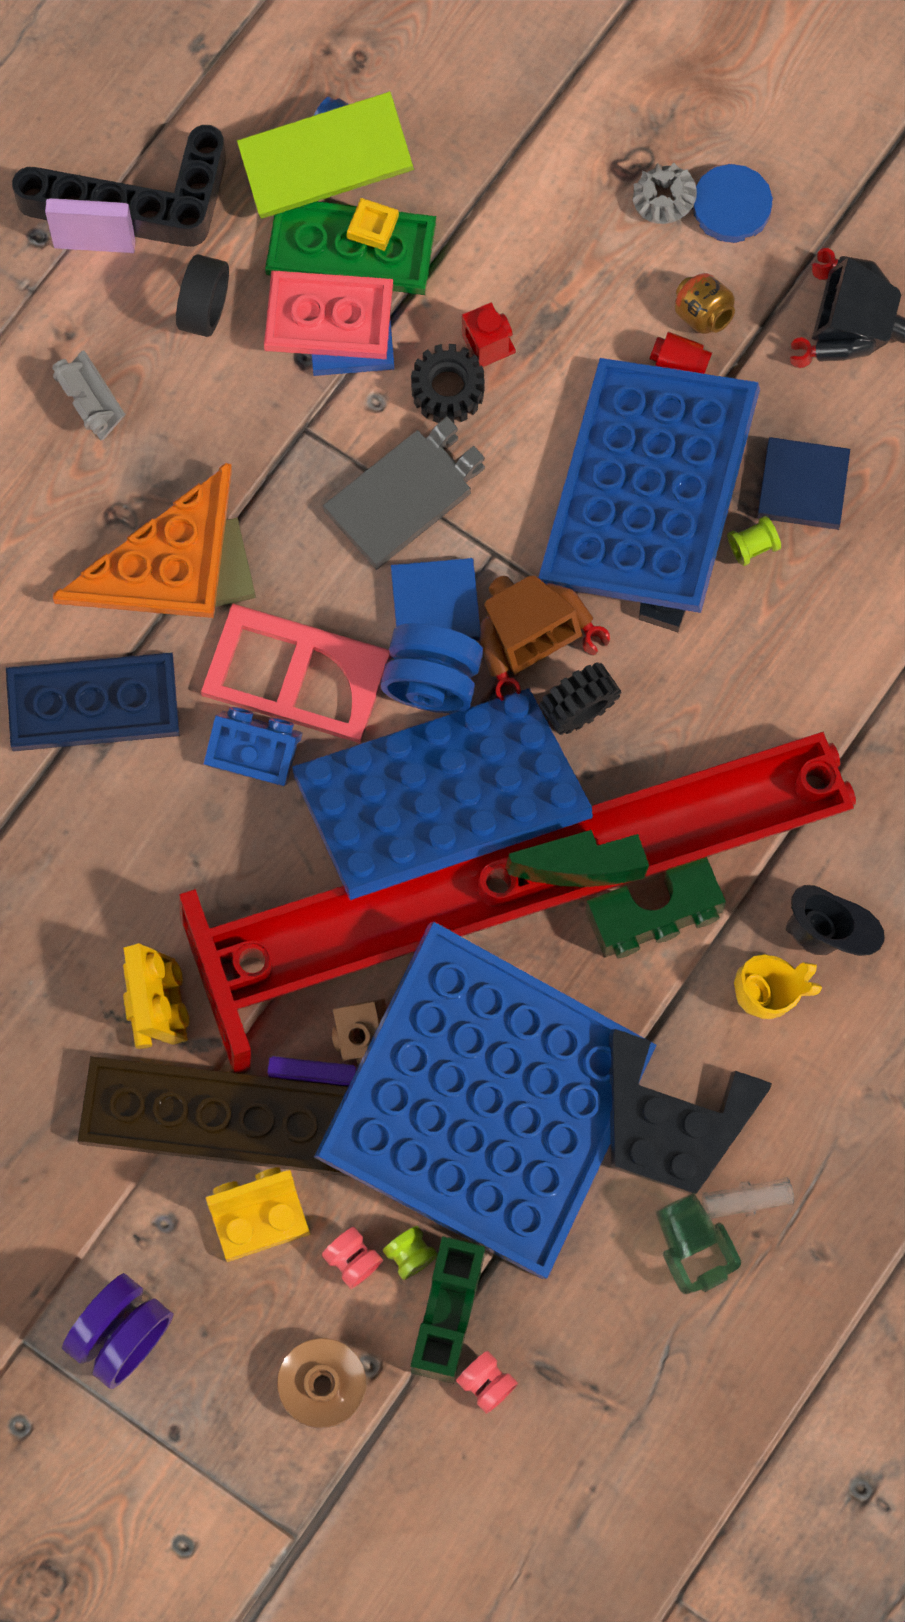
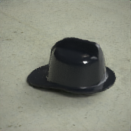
M803 885L797 888L791 897L793 915L787 922L786 931L793 935L796 942L807 952L814 955H828L838 949L849 954L866 956L872 955L881 949L885 941L884 929L879 920L869 910L815 885Z

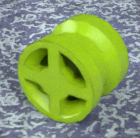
M414 1226L405 1231L383 1249L387 1259L394 1260L398 1265V1274L402 1280L414 1276L432 1263L438 1256L436 1250L433 1247L427 1246L422 1240L423 1232L419 1226Z

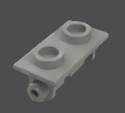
M83 350L72 363H68L66 359L56 362L52 367L54 370L53 378L60 383L67 396L74 398L72 404L83 419L84 427L97 434L101 441L107 437L126 414L85 350Z

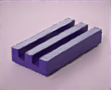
M272 1056V1058H269L267 1073L269 1074L268 1077L349 1087L356 1072V1067L348 1064Z

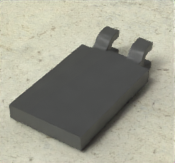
M448 417L439 422L427 438L418 430L415 431L323 505L324 512L376 570L471 494V488L466 482L485 469V466L482 464L485 457L475 446L467 450L457 463L446 453L445 449L458 441V436L455 434L458 428Z

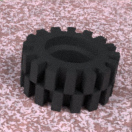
M442 344L436 345L435 353L431 354L429 349L424 351L423 360L417 358L414 363V370L411 373V391L416 408L421 407V414L426 418L432 414L433 422L436 423L441 422V418L446 417L453 423L455 417H459L460 421L463 422L468 419V412L474 415L478 411V403L482 404L485 391L484 369L482 365L479 366L478 357L475 354L469 357V349L462 347L461 351L457 352L456 344H449V350L445 351L442 349ZM443 372H453L462 378L464 386L454 396H442L432 387L434 378Z
M598 662L592 666H585L582 671L577 670L573 672L572 676L568 679L564 678L561 680V684L550 689L551 693L546 694L539 705L557 733L563 735L564 733H571L574 729L576 731L581 729L585 723L589 724L594 721L596 716L604 714L606 712L605 709L612 707L615 704L614 701L620 698L622 692L605 666Z

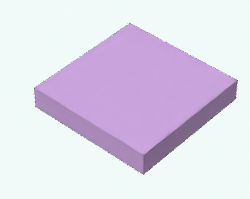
M52 198L46 200L45 213L54 248L134 253L136 240L127 203Z

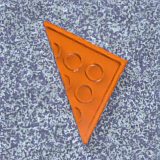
M229 463L223 464L219 467V471L201 485L198 483L173 502V506L156 519L152 518L128 536L127 541L111 553H106L80 573L81 575L65 588L54 592V603L214 618L232 465Z

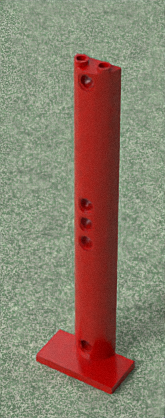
M824 732L807 736L593 805V818L352 900L349 899L344 886L209 929L196 889L179 894L180 919L233 1073L241 1074L251 1070V1048L238 1013L239 1009L414 953L428 924L431 922H435L463 937L626 884L576 887L533 882L508 874L506 863L509 853L592 830L597 846L638 834L649 864L645 877L853 810V805L856 804L855 793L850 782H844L838 769L841 763L836 746L833 743L828 744ZM809 776L820 778L824 782L825 788H812L806 778ZM498 878L506 882L509 889L503 893H496L491 891L486 883L491 879ZM254 957L261 960L264 967L256 973H249L243 970L240 964L243 960Z

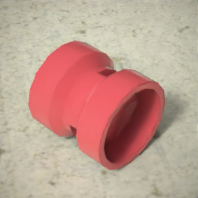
M351 1227L342 1233L322 1253V1257L330 1266H336L342 1272V1280L350 1289L362 1283L383 1262V1259L374 1249H368L363 1244V1236L355 1227Z
M489 1351L480 1355L456 1379V1382L464 1391H471L477 1397V1405L486 1414L498 1406L518 1385V1382L509 1373H502L499 1370L497 1360Z

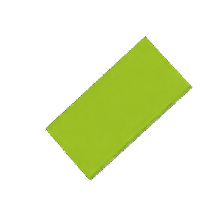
M391 91L237 140L261 219L415 170Z

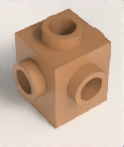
M385 998L333 1009L336 1026L332 1027V1040L336 1051H341L343 1061L356 1058L357 1066H359L387 1010Z

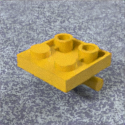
M140 943L123 947L126 962L123 964L127 990L123 994L126 1019L132 1023L135 1048L145 1049L152 1047L151 1037L171 1045L188 1041L186 1027L189 1026V1015L185 1005L182 1003L179 988L182 985L183 976L175 958Z

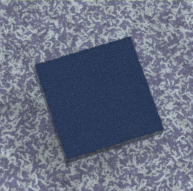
M769 437L757 518L767 516L770 520L839 530L851 449Z

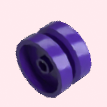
M125 1273L112 1280L92 1300L74 1323L62 1345V1349L80 1364L96 1358L92 1375L109 1389H114L120 1385L144 1361L166 1332L174 1315L173 1312L155 1298L147 1300L140 1305L143 1288Z

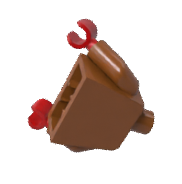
M500 576L490 584L489 592L493 597L484 603L487 617L480 624L479 644L483 647L482 656L491 677L495 676L498 684L495 694L496 698H499L501 701L504 698L500 690L504 686L514 687L517 694L521 692L519 683L515 679L509 678L508 670L511 669L514 675L581 637V630L585 634L582 646L589 655L594 656L598 652L596 646L591 642V636L599 637L605 646L610 642L608 630L592 624L593 616L577 593L570 588L553 583L545 584L537 576H528L516 584L508 576Z

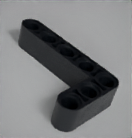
M200 125L190 132L174 193L39 167H25L15 173L12 179L16 203L24 215L47 220L45 209L46 200L49 198L66 199L70 196L80 197L78 200L127 203L135 237L194 247L201 244L209 233L226 164L224 138L221 131L212 125ZM205 147L215 148L210 153L199 152V150ZM197 182L207 184L201 189L190 188L192 184ZM30 189L40 190V192H38L35 195L24 194ZM147 211L158 212L156 216L151 218L141 216ZM187 218L198 220L192 225L181 224Z

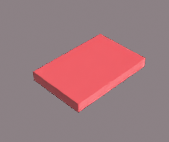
M271 270L264 339L265 351L387 359L393 279Z

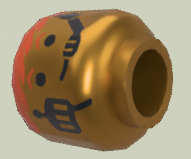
M701 273L694 277L690 276L685 278L677 287L675 311L696 332L701 334L720 332L733 319L735 314V297L731 290L713 275Z

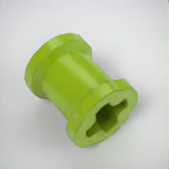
M767 516L759 518L758 524L741 532L733 530L727 534L731 550L738 563L742 566L750 564L751 558L770 549L773 552L781 549V541L777 530Z

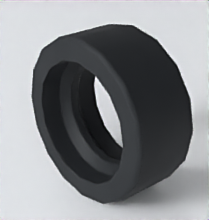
M199 254L192 257L184 274L177 302L176 325L179 330L205 337L213 334L221 317L228 289L229 266L226 261Z

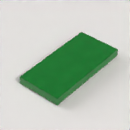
M316 201L274 215L265 273L271 276L272 270L393 279V291L425 295L436 229V216L399 212L398 220L384 251L347 239V230L357 206Z

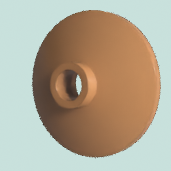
M328 1338L311 1339L296 1346L285 1357L278 1372L277 1389L283 1407L296 1421L313 1428H330L347 1421L359 1409L366 1392V1374L359 1357L347 1345ZM325 1377L330 1380L331 1387L326 1393H319L314 1389V1383L318 1378Z

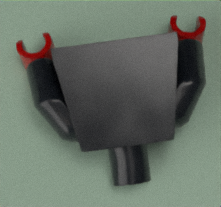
M820 249L817 252V260L827 264L813 263L812 274L815 278L827 280L812 336V339L816 340L817 343L816 345H811L807 339L802 337L794 339L791 343V348L793 350L803 349L807 352L803 356H791V364L797 368H805L812 362L814 357H817L819 362L844 361L870 356L871 353L886 345L890 338L900 343H905V317L897 314L901 292L897 287L890 284V281L879 266L871 260L841 256L839 259H836L835 253L831 249Z

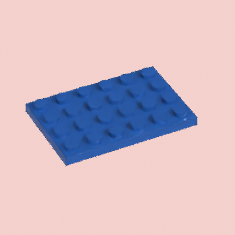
M600 358L538 578L545 584L553 583L577 592L701 613L760 392L759 383Z
M530 688L522 690L520 694L516 692L504 696L503 701L499 698L470 707L465 712L458 711L292 767L295 781L350 900L593 818L592 806Z

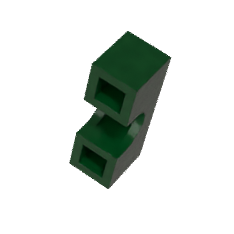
M707 857L666 870L664 883L669 892L670 901L658 910H646L639 907L633 901L627 886L587 900L585 912L604 958L614 954L617 958H624L639 951V945L653 939L656 940V943L666 942L680 934L679 929L692 924H695L696 928H701L716 922L720 918L719 914L723 913L726 900Z
M442 1236L432 1276L429 1299L410 1365L411 1374L454 1384L485 1258V1246Z

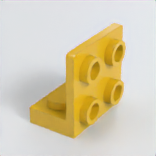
M280 1167L270 1168L256 1174V1181L239 1186L237 1181L228 1182L213 1189L214 1195L205 1198L227 1262L310 1235L291 1170L281 1172Z

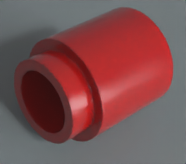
M668 331L665 339L657 336L649 360L655 361V366L705 374L713 352L703 349V344Z

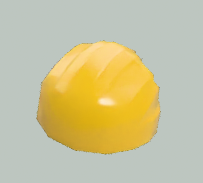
M766 954L753 956L737 970L734 979L737 1002L747 1014L761 1019L781 1017L795 1007L802 996H815L820 993L822 986L819 983L808 982L815 974L817 965L802 962L794 968L787 961L777 956Z

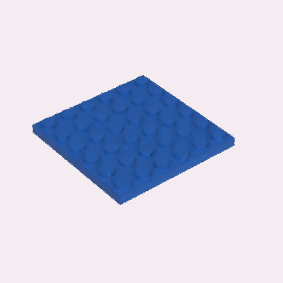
M431 922L422 936L314 1158L469 1241L485 1246L486 1250L541 1279H547L611 1144L610 1111H612V1085H610L609 1068H611L610 1031L617 1029L641 1038L643 1037L445 927ZM652 1042L648 1050V1054L644 1063L640 1080L657 1046Z

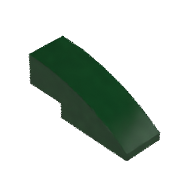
M592 830L509 853L506 863L509 875L533 882L576 887L616 885L644 879L649 868L638 834L597 846Z

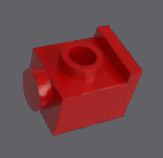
M492 302L462 314V337L472 356L475 354L478 357L479 366L485 367L516 353V349L509 338L513 335L510 323L504 313L499 314L495 310Z

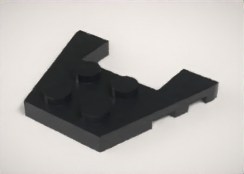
M612 1029L609 1034V1047H611L609 1075L610 1085H612V1111H610L611 1168L690 1195L697 1194L767 1095L772 1083L739 1071H733L728 1081L720 1111L716 1112L640 1086L639 1080L651 1041Z

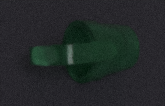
M695 1193L678 1199L656 1211L669 1248L663 1252V1257L679 1290L683 1294L687 1295L699 1290L707 1292L726 1282L728 1274L740 1268L741 1259L726 1228L720 1222L713 1223ZM718 1243L727 1264L724 1266L718 1265L699 1275L696 1281L691 1283L681 1260Z

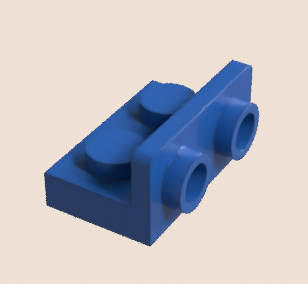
M229 707L228 711H221L215 715L204 760L205 765L281 786L287 785L297 743L301 741L303 732L293 730L294 724L283 719L269 718V722L253 719V712L238 707Z

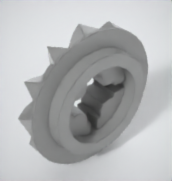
M674 162L671 166H662L657 163L654 169L648 172L642 171V176L638 183L633 184V202L636 210L644 219L657 224H668L683 218L692 209L697 197L696 184L688 169L683 170ZM672 185L670 190L674 201L664 195L657 198L658 193L655 186H662L666 189Z

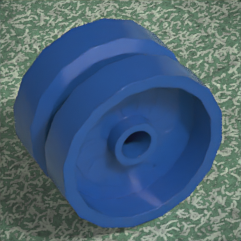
M418 623L403 624L396 627L393 631L389 647V653L394 660L385 664L381 680V690L388 697L402 704L430 712L452 714L458 711L465 712L470 709L475 689V683L470 678L479 672L483 647L467 635L445 627Z

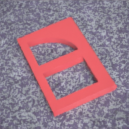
M233 603L229 608V614L201 694L207 698L270 717L283 719L361 744L381 686L385 664L389 662L392 656L388 649ZM243 629L296 645L277 702L223 686ZM314 651L322 653L333 660L342 670L349 683L352 694V710L349 723L295 708Z

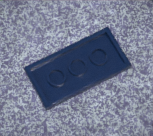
M173 652L6 668L12 752L180 736Z

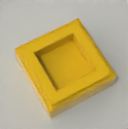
M360 198L347 230V239L385 251L398 220L399 210Z

